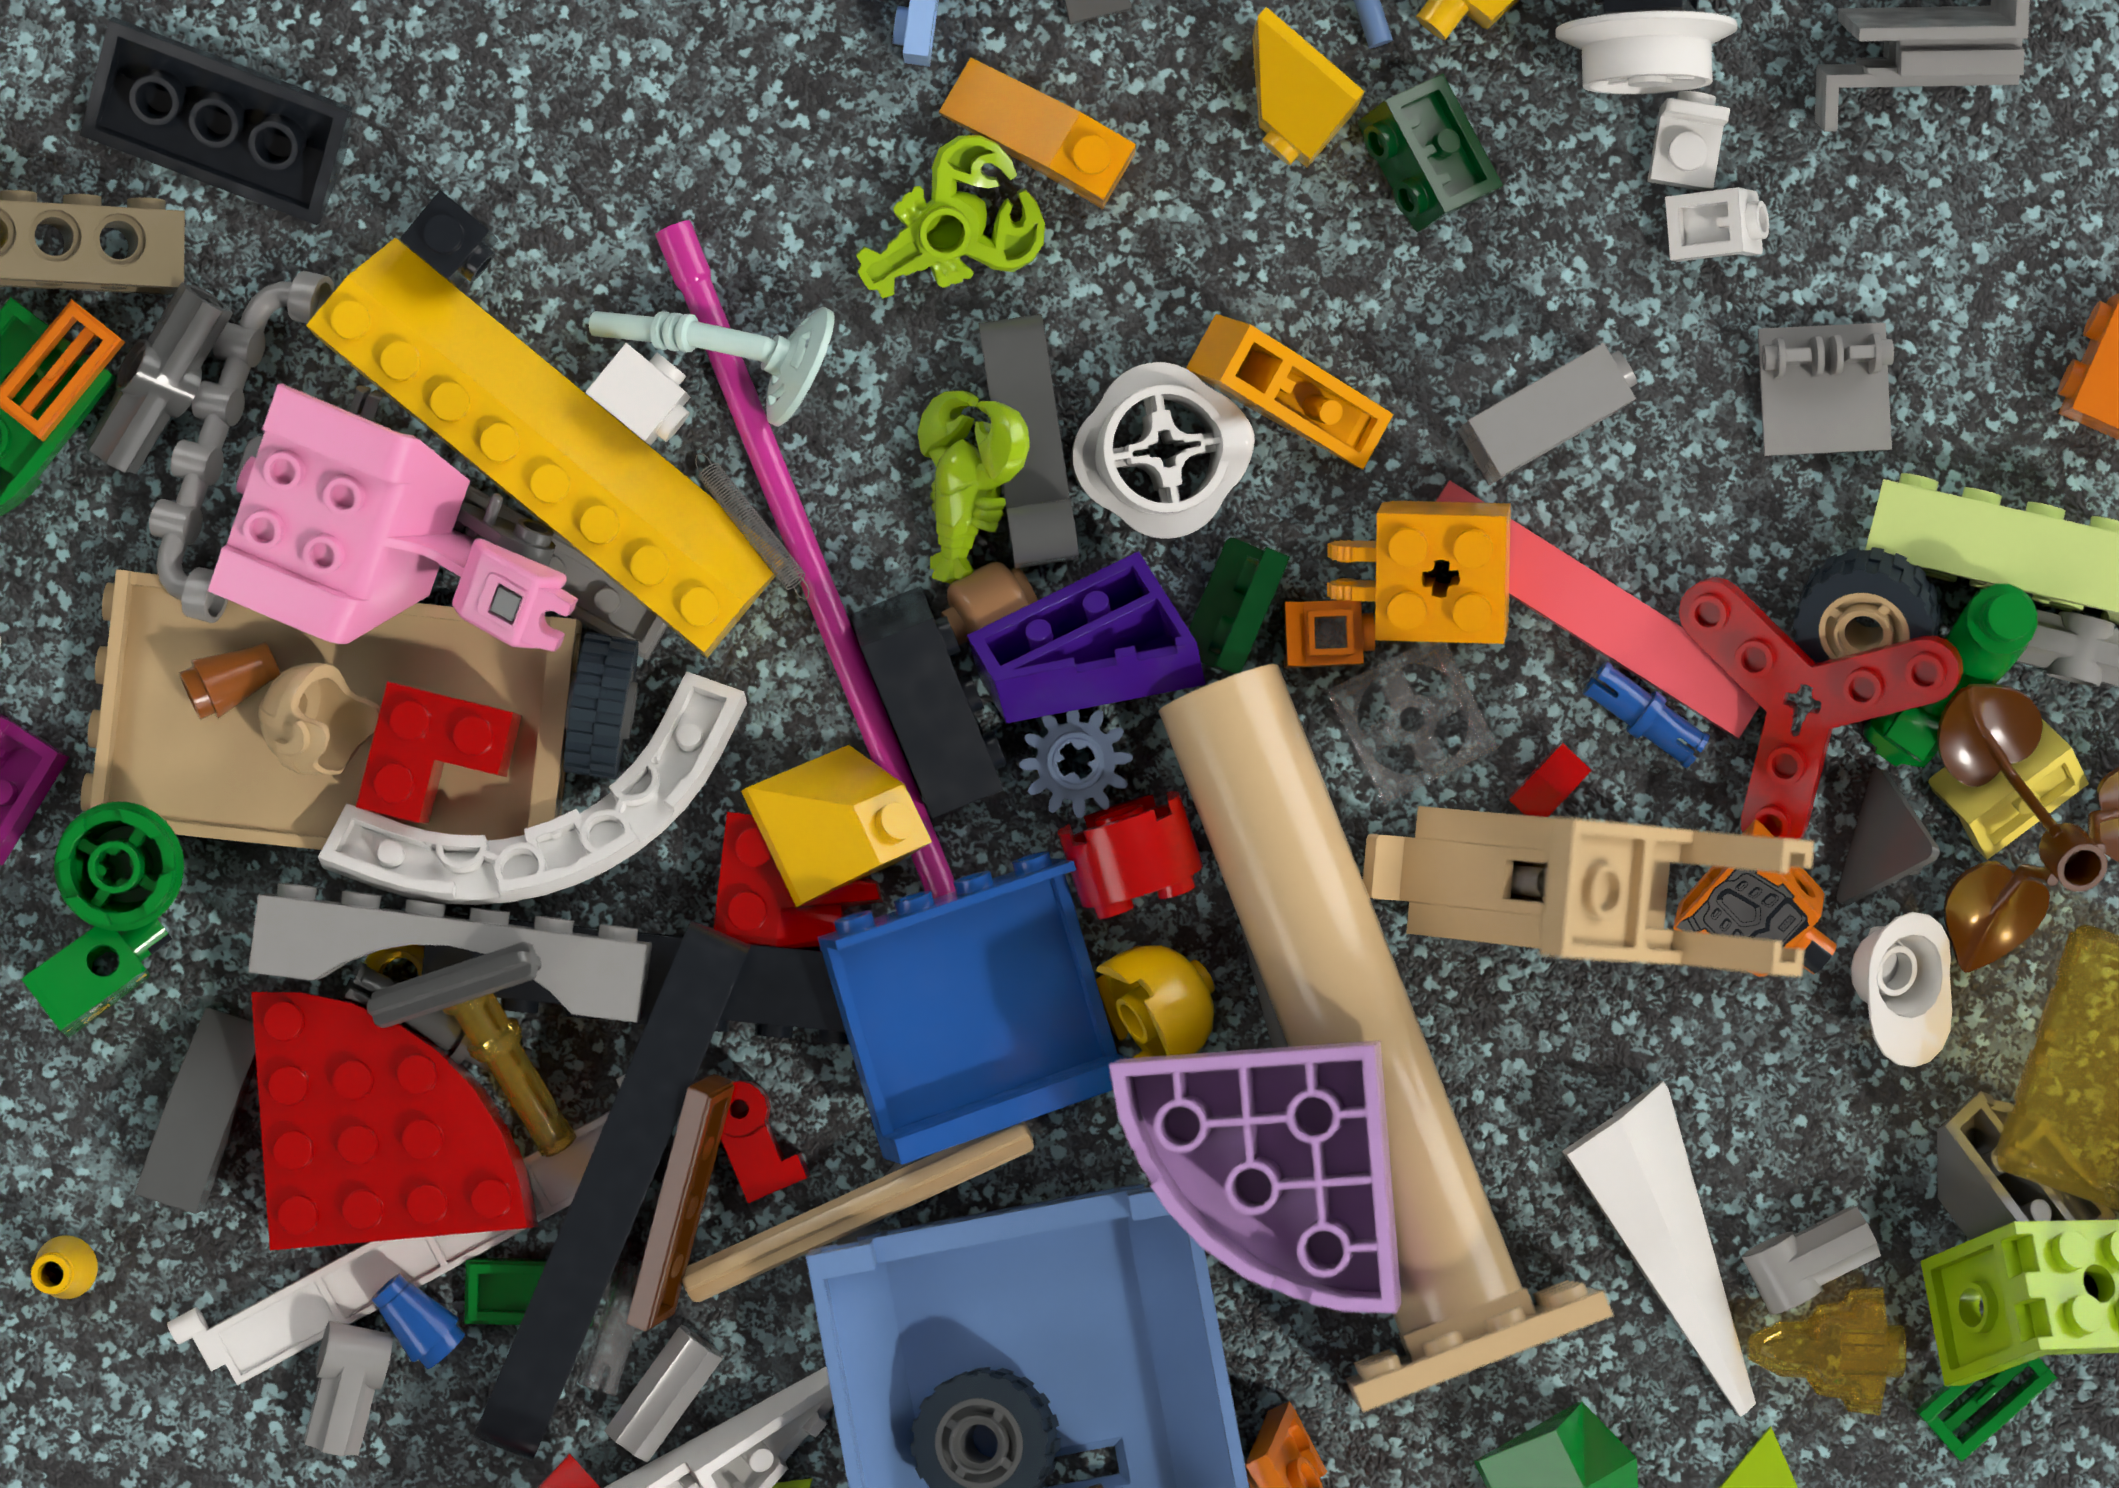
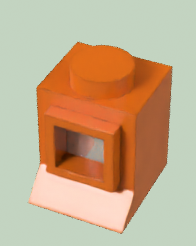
M1333 600L1284 602L1282 604V617H1285L1286 638L1284 668L1364 664L1363 651H1375L1374 613H1362L1361 601Z

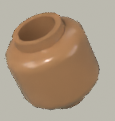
M991 562L974 570L971 575L961 580L957 579L949 584L947 600L950 608L942 611L941 617L947 616L960 646L966 642L969 644L968 634L1038 600L1027 577L1020 568L1010 570L1003 563Z

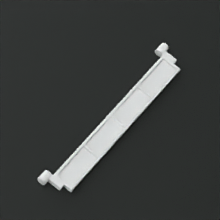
M625 1075L616 1079L619 1088L623 1082ZM610 1111L523 1158L530 1176L538 1222L571 1205ZM527 1228L367 1242L210 1328L197 1307L167 1322V1326L173 1339L179 1345L193 1338L211 1372L226 1364L237 1385H240L321 1341L329 1321L350 1325L378 1310L379 1308L371 1298L398 1273L407 1282L410 1281L419 1288L465 1263L466 1259L478 1256Z

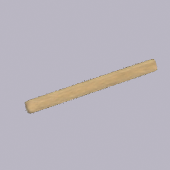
M1021 1122L936 1152L687 1266L685 1276L682 1279L685 1291L692 1301H704L805 1255L811 1249L829 1244L1031 1152L1034 1148L1031 1132L1027 1124Z

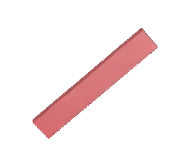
M1451 480L1447 482L1435 501L1485 503ZM1511 519L1509 596L1735 739L1740 738L1760 705L1687 634L1683 627Z

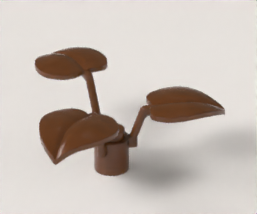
M1969 684L1967 687L1959 689L1949 700L1942 712L1937 731L1938 751L1942 763L1948 772L1959 782L1970 787L1985 785L2002 771L2012 787L2046 829L2039 845V856L2045 867L2022 864L2012 873L2001 862L1987 861L1969 868L1956 878L1945 897L1944 921L1957 964L1965 973L1982 968L2003 957L2024 942L2040 926L2049 908L2050 894L2047 887L2036 878L2044 879L2049 886H2055L2060 882L2070 891L2082 892L2095 887L2105 876L2107 871L2106 855L2119 862V767L2105 775L2099 782L2096 796L2101 810L2089 813L2087 817L2088 834L2076 824H2058L2012 766V763L2020 762L2029 757L2037 748L2043 728L2041 714L2037 706L2026 694L2018 689L2004 685Z

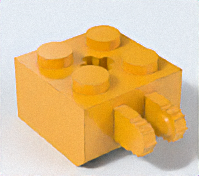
M1382 502L1377 512L1376 541L1340 540L1328 543L1327 557L1338 562H1376V580L1340 578L1327 582V597L1344 601L1376 602L1375 640L1504 644L1509 621L1511 503ZM1436 560H1445L1450 562L1449 571L1458 570L1459 576L1452 577L1450 583L1445 584L1435 581L1436 577H1431L1428 572L1433 571Z

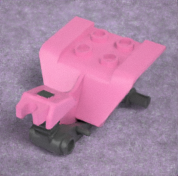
M282 383L277 385L262 429L265 432L262 435L255 436L248 442L236 475V491L243 494L227 544L221 549L208 588L209 592L325 641L348 644L428 597L439 567L442 566L460 578L452 605L463 620L512 647L540 648L555 652L561 646L565 633L551 628L546 623L545 612L554 611L559 615L567 617L574 611L578 598L561 589L566 584V575L549 567L556 547L554 542L551 541L554 535V531L551 528L530 519H518L517 523L499 517L498 514L503 503V497L498 493L491 496L486 511L464 502L463 500L470 483L468 478L413 435L402 434L373 422L379 402L383 397L379 391L374 390L370 393V387L357 386L348 412ZM466 526L469 527L467 535L464 534ZM478 534H479V535H481L482 537H484V538H486L487 540H489L490 542H488V541H486V540H483V539H475V538H476V537L478 536Z

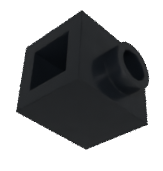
M439 190L399 239L458 289L466 279L473 282L485 271L495 256L492 248L498 242V239L490 230L441 190Z

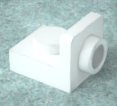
M1679 91L1677 99L1667 98L1659 108L1647 182L1704 192L1712 191L1723 127L1729 120L1730 108L1715 106L1716 97L1702 92Z
M1736 187L1665 197L1671 261L1680 262L1737 254L1746 256L1762 254V239H1766L1768 236L1769 218L1767 208L1763 201H1759L1756 191Z

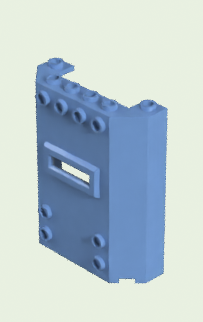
M1144 1184L1127 1185L875 1232L857 1237L858 1242L826 1245L811 1249L807 1253V1265L849 1488H930L923 1478H919L915 1469L918 1467L915 1456H911L910 1443H913L914 1432L911 1431L913 1420L918 1418L921 1411L919 1409L921 1403L926 1397L931 1396L935 1392V1387L961 1373L984 1367H990V1370L994 1371L1001 1368L1014 1371L1013 1375L1020 1378L1026 1377L1035 1383L1033 1387L1040 1394L1044 1392L1050 1401L1048 1406L1052 1414H1056L1059 1423L1056 1429L1057 1438H1061L1060 1451L1056 1452L1055 1457L1115 1446L1120 1473L1043 1488H1087L1100 1483L1103 1488H1249L1205 1250L1164 1208L1152 1187L1145 1188ZM978 1424L973 1435L974 1444L983 1455L994 1457L998 1448L997 1437L989 1427Z

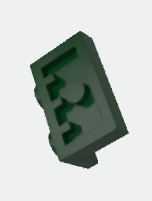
M1443 73L1384 100L1358 121L1367 151L1377 160L1393 190L1397 207L1407 216L1416 232L1428 228L1442 217L1493 193L1503 186Z
M1233 537L1226 540L1189 626V631L1197 642L1201 663L1231 676L1241 673L1290 556L1268 547L1262 550Z

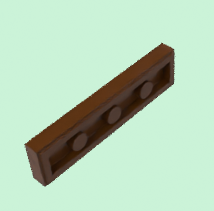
M712 1074L687 1088L626 1324L645 1332L674 1315L683 1284L682 1279L686 1273L735 1087L733 1080L717 1074Z

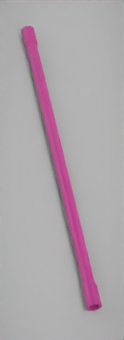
M691 221L678 222L658 231L655 234L674 283L683 294L690 314L695 315L699 322L730 328L711 281V270ZM705 349L785 548L803 572H805L804 581L802 580L800 585L805 597L808 596L806 584L808 585L809 597L807 602L871 760L905 784L932 842L910 855L925 891H931L933 898L956 891L953 884L955 879L776 438L767 421V416L742 357Z

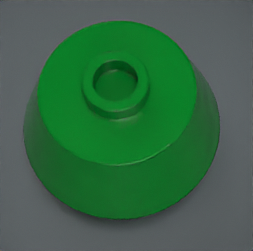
M107 802L87 809L68 825L56 848L54 874L63 900L79 918L101 929L128 931L152 923L172 905L182 884L184 858L176 834L160 815L142 805L131 802Z

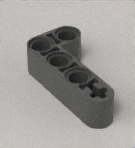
M1042 314L978 323L990 401L1003 403L1019 411L1028 426L1030 448L1024 467L1013 479L1003 484L1015 568L1079 559L1078 543L1069 496Z

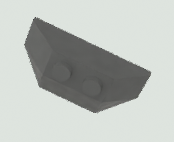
M1979 1091L1973 1094L1937 1129L1938 1199L1969 1240L2014 1221L2117 1220L2116 1215L2040 1115L2012 1103L1995 1100L1992 1095ZM2084 1273L2083 1282L2087 1293L2098 1300V1287L2094 1279L2089 1274Z

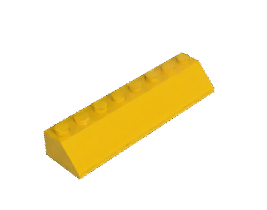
M396 237L351 272L306 324L316 338L535 518L551 528L556 535L617 583L619 587L662 620L706 658L711 655L775 578L776 575L772 572L773 570L763 561V558L759 556V553L749 543L750 541L740 532V529L736 527V524H734L726 514L727 512L721 508V505Z

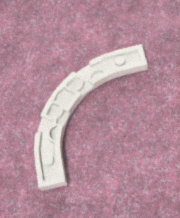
M686 671L660 725L648 745L635 762L609 786L610 793L581 813L576 808L551 821L524 829L525 835L487 840L485 835H451L432 832L397 822L346 803L318 859L323 869L380 890L411 899L442 904L484 905L508 903L544 896L575 886L608 871L637 853L660 835L687 808L706 783L720 759L747 704L745 693L736 688Z

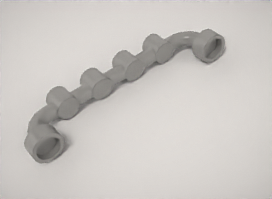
M301 271L294 278L293 282L280 281L264 287L249 301L239 325L227 322L213 346L214 356L226 362L218 383L202 381L192 401L193 415L196 418L204 419L197 443L183 439L177 443L173 450L170 464L173 476L183 479L176 502L160 499L154 505L149 520L151 534L162 538L156 562L160 583L171 596L181 601L182 611L187 617L215 623L223 615L228 603V599L208 591L214 570L197 567L187 576L183 571L182 562L187 546L193 544L200 534L203 521L200 509L209 485H214L221 475L224 463L222 447L229 428L236 425L242 416L245 404L243 388L251 367H256L263 357L266 344L263 332L267 321L277 309L287 307L289 317L292 320L307 324L335 291L333 280L329 276Z

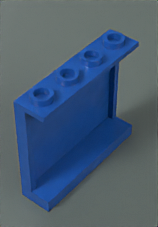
M1049 851L1030 854L1012 862L1014 872L993 879L990 871L970 874L953 881L956 890L954 892L933 898L931 891L910 894L894 901L896 908L894 912L873 918L872 911L870 910L854 913L834 921L835 932L818 937L884 1159L902 1165L1113 1090L1109 1064L1119 1059H1129L1131 1057L1117 1054L1065 874L1076 870L1074 861L1051 859Z

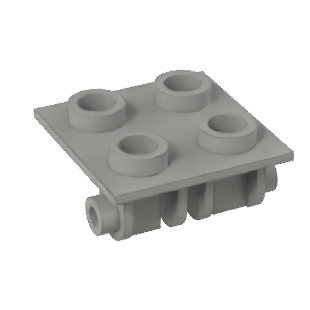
M1886 323L1758 329L1764 456L1892 450L1888 365H1892L1894 362V345L1892 339H1886Z

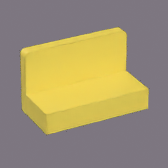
M2042 719V734L2037 748L2029 757L2020 762L2012 763V766L2050 814L2089 783L2072 747ZM1946 767L1929 779V785L1933 792L1959 817L1972 845L1987 860L2039 822L2038 818L2012 787L2002 771L1991 781L1979 787H1970L1959 782L1948 772Z

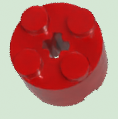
M1178 791L1167 792L1168 804L1156 806L1152 794L1110 806L1106 810L1101 809L1084 816L1087 829L1073 835L1070 823L1058 830L1057 833L1066 860L1074 861L1076 870L1070 873L1081 906L1094 907L1098 919L1109 918L1134 908L1133 898L1157 891L1159 899H1167L1186 893L1196 887L1193 880L1194 874L1203 868V863Z

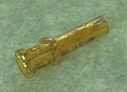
M494 993L442 1009L445 1014L454 1015L468 1038L469 1042L466 1047L470 1056L478 1062H486L508 1098L509 1103L537 1146L540 1156L551 1157L567 1149L575 1141L576 1133L568 1124L547 1089L546 1084L521 1046V1025L516 1018L506 1015Z

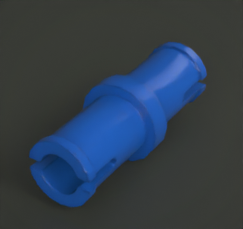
M1605 661L1597 669L1596 673L1599 674L1598 679L1615 691H1611L1591 677L1582 694L1592 698L1627 724L1626 732L1636 739L1643 735L1680 762L1681 766L1684 768L1689 767L1697 757L1693 754L1694 750L1678 740V738L1683 739L1701 753L1710 735L1704 731L1702 732L1666 706L1667 698L1656 690L1651 694L1615 669L1612 666L1613 664Z

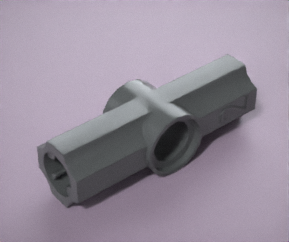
M183 282L180 284L147 340L143 338L138 340L126 354L117 374V391L85 443L91 453L113 468L124 473L131 472L137 474L170 417H180L192 403L201 383L202 370L200 367L233 314L228 305L194 284L189 285Z

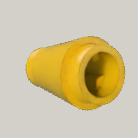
M63 1235L52 1238L40 1248L31 1270L32 1282L39 1291L59 1299L79 1297L91 1288L98 1272L96 1255L93 1249L78 1237ZM51 1261L59 1264L63 1270L61 1282L56 1280V1274L50 1269Z

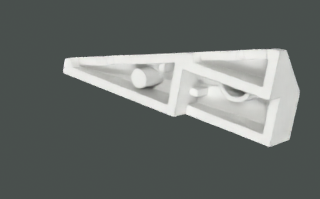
M1661 1080L1612 1113V1118L1564 1149L1562 1153L1630 1252L1631 1258L1736 1414L1741 1417L1756 1402L1669 1089L1664 1081Z
M827 1367L820 1369L604 1488H772L788 1470L785 1461L808 1435L816 1438L827 1425L824 1417L834 1406Z

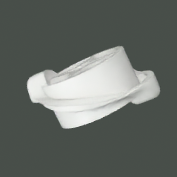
M1165 362L1146 363L1124 372L1108 387L1101 402L1093 413L1086 418L1076 434L1071 451L1070 466L1072 474L1081 489L1095 503L1113 512L1132 529L1154 538H1177L1199 530L1217 513L1224 498L1246 472L1254 448V431L1247 417L1234 402L1207 386L1189 370ZM1164 399L1176 402L1189 409L1202 423L1207 434H1186L1180 431L1173 423L1170 410H1165ZM1144 401L1146 416L1142 417L1143 432L1140 439L1135 444L1113 449L1115 431L1121 418L1137 402ZM1158 434L1161 435L1163 444H1174V447L1181 445L1191 446V448L1176 452L1174 456L1167 458L1166 467H1163V462L1159 457L1150 458V455L1133 456V453L1148 449V446L1158 442ZM1210 453L1209 467L1202 483L1190 496L1180 501L1178 485L1182 484L1181 472L1184 462L1189 457ZM1138 467L1144 470L1151 478L1154 491H1159L1160 503L1143 498L1131 490L1121 478L1117 468Z

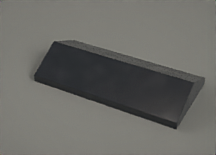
M112 17L108 21L80 136L318 225L322 220L346 157L353 107Z

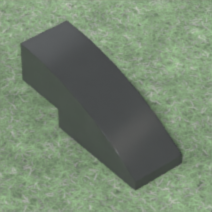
M206 1007L162 1113L134 1193L135 1195L193 1214L205 1210L224 1150L230 1146L256 1067L253 1021L218 1009Z

